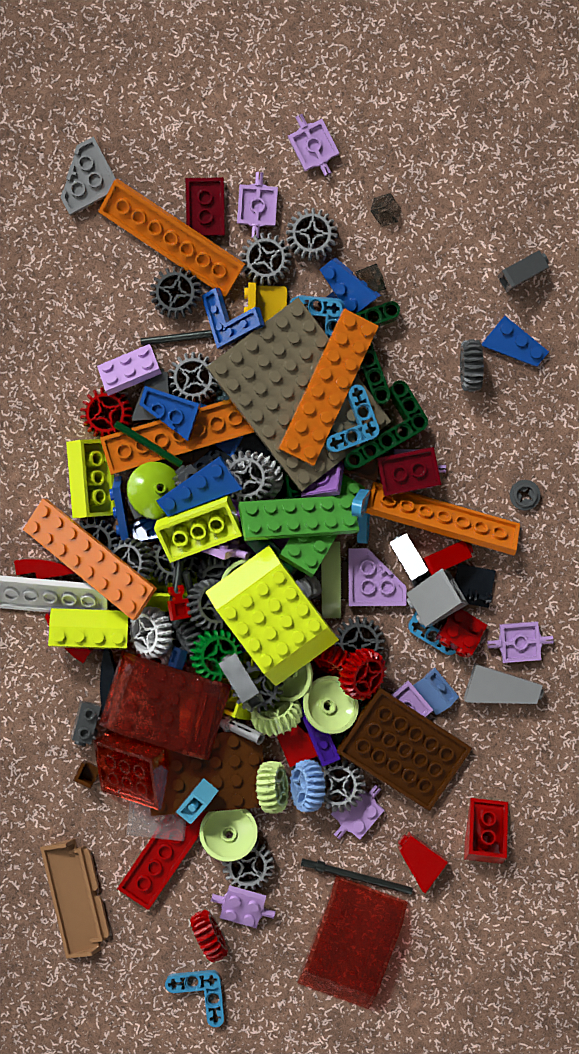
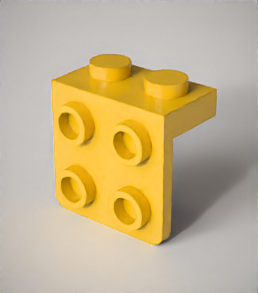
M248 282V288L244 289V299H248V307H244V313L254 307H259L265 323L287 306V288L285 286H257L256 283Z

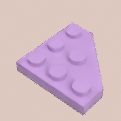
M348 548L349 606H406V586L368 548Z

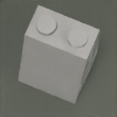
M440 569L406 593L409 606L412 609L415 608L418 613L416 616L421 626L424 625L425 627H431L468 605L450 571Z

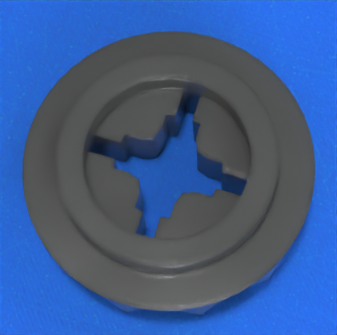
M530 480L516 482L509 493L511 503L520 510H530L540 500V490ZM518 490L522 492L528 490V496L532 500L525 498L520 502L522 495Z

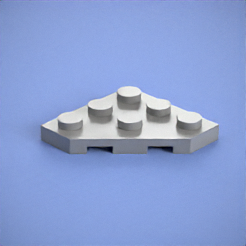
M94 136L76 146L75 155L66 178L67 181L61 194V199L70 216L104 199L116 179Z

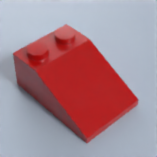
M470 798L464 860L502 864L507 859L508 802Z

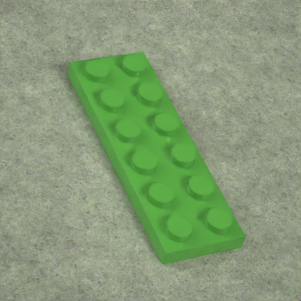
M343 474L340 495L335 496L352 495L354 499L359 490L365 489V487ZM337 535L290 538L280 553L279 558L312 578Z
M343 495L239 502L238 509L244 541L358 533L360 530L358 519L356 516H352L353 496Z

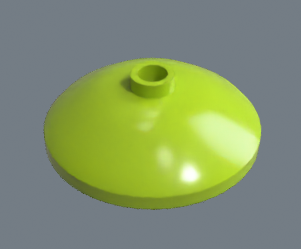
M148 462L140 465L132 472L127 483V496L136 512L143 517L154 520L167 517L157 500L176 487L174 485L175 481L172 478L177 474L173 468L161 462ZM157 485L162 487V491L157 489Z

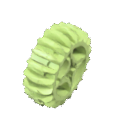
M273 699L272 701L275 706L272 707L270 703L267 704L268 711H265L264 707L261 706L260 713L257 712V707L251 712V722L255 729L263 733V735L267 734L269 737L273 734L275 736L280 733L284 734L286 731L291 732V728H296L297 723H300L303 717L302 706L299 700L288 702Z
M264 762L260 765L257 771L258 775L256 776L257 799H259V805L265 813L277 814L283 812L288 804V776L281 762Z

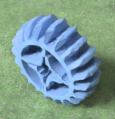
M314 760L300 761L291 770V799L294 800L293 804L297 810L305 813L314 812L321 808L324 796L326 795L324 772H322V767L319 766L318 762Z

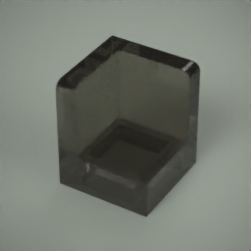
M388 193L375 197L370 211L380 226L384 227L398 222L401 207L392 194Z
M377 263L355 272L356 277L361 281H365L374 292L386 289L383 275Z

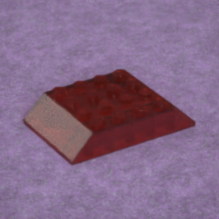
M122 650L99 725L111 731L184 755L209 760L232 685L216 681L215 679L212 681L199 674L176 669L168 664Z
M336 875L297 983L369 1009L378 994L401 931L408 901Z

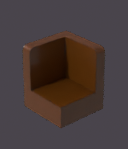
M83 760L73 781L91 788L101 767Z

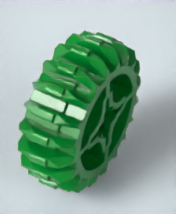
M224 629L209 632L206 630L204 631V636L198 635L199 642H193L196 648L190 649L194 653L190 659L195 661L192 667L197 668L195 672L201 674V677L204 679L208 678L210 681H214V679L221 681L222 677L227 679L219 663L229 654L233 655L236 653L237 656L241 654L242 650L237 649L241 644L235 642L237 638L233 635L231 636L229 631L224 632ZM220 639L225 642L228 650L222 649L221 644H219ZM204 660L210 661L213 670L208 669Z

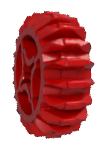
M102 387L100 388L101 394H98L97 390H93L95 397L88 394L87 398L90 399V402H82L84 405H87V408L80 409V411L86 412V415H81L80 418L87 419L83 426L90 425L87 430L89 433L95 429L93 436L97 437L100 432L101 437L106 436V433L108 435L113 432L117 433L118 430L114 428V414L120 409L122 414L119 422L130 426V423L125 420L126 418L132 419V415L127 414V412L132 411V408L125 407L130 401H122L125 398L124 394L118 397L119 392L108 396ZM102 398L115 399L119 404L107 406ZM97 402L99 411L94 417H91L92 408ZM104 408L108 411L109 409L111 410L109 419L105 416L101 417L104 414ZM106 420L110 428L101 429L94 423Z
M334 644L310 661L312 671L321 677L336 676L340 678L339 672L343 669L341 665L345 664V658H349L350 654L343 650L342 647Z
M363 647L361 650L356 649L355 653H350V657L345 658V664L341 665L342 671L339 672L341 677L338 681L341 683L340 687L343 692L357 700L370 699L371 695L376 694V690L380 687L381 683H384L383 677L387 676L384 672L387 667L385 666L386 661L382 658L383 656L373 649Z
M207 910L199 911L191 916L192 931L203 954L213 963L222 960L223 957L227 956L228 950L226 941L215 918Z

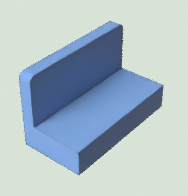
M436 668L430 670L423 679L413 685L431 706L435 715L451 707L459 698Z

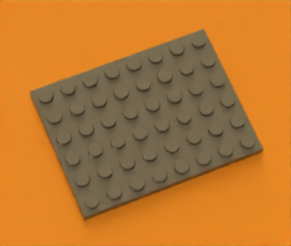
M298 297L264 323L265 326L254 330L208 365L206 369L298 490L302 492L363 443L334 453L329 452L324 443L314 466L278 449L329 340L328 336ZM356 375L351 387L361 385L366 390L380 431L391 420L379 404L375 402L373 396ZM354 389V393H352V396H356L359 401L355 403V405L357 406L361 403H365L364 400H359L358 396L361 394V392L356 391V389ZM347 396L328 437L358 426ZM360 407L358 414L363 418L367 417V408ZM371 418L366 421H361L362 424L367 423L368 429L365 431L366 433H370L372 436L374 428H370L368 425V422L371 421ZM351 431L347 434L348 441L353 443L357 440L355 432ZM343 437L337 441H334L332 438L330 446H334L337 449L336 445L344 442Z

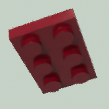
M224 177L185 178L186 225L204 237L225 236Z
M434 447L376 458L384 496L441 485Z

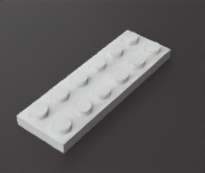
M0 575V608L50 613L51 608L108 610V600L88 583Z

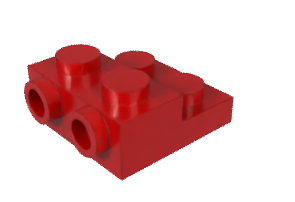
M459 609L446 618L435 638L439 640L441 645L454 649L460 657L469 658L478 646L487 624L463 609Z

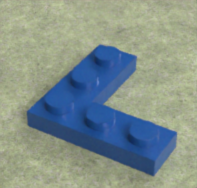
M214 288L202 295L217 349H223L249 335L254 330L265 326L259 307H254L229 320L220 288Z

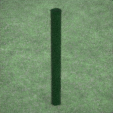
M117 421L114 428L177 467L182 466L184 461L121 422Z

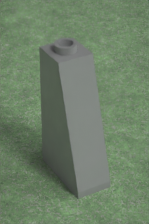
M474 663L463 700L468 703L537 704L538 700H541L543 697L544 689H542L543 685Z

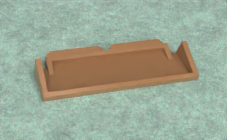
M75 839L42 846L40 849L66 959L92 956L101 950L100 942L110 936V930L103 900L96 892L99 888L91 851L86 846L77 848Z

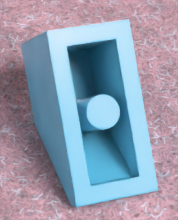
M203 778L176 813L192 824L219 790Z

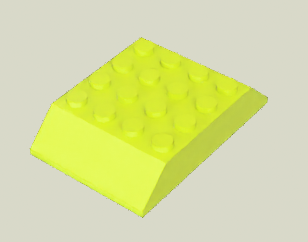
M269 545L206 591L216 611L263 674L275 686L339 641L338 637Z

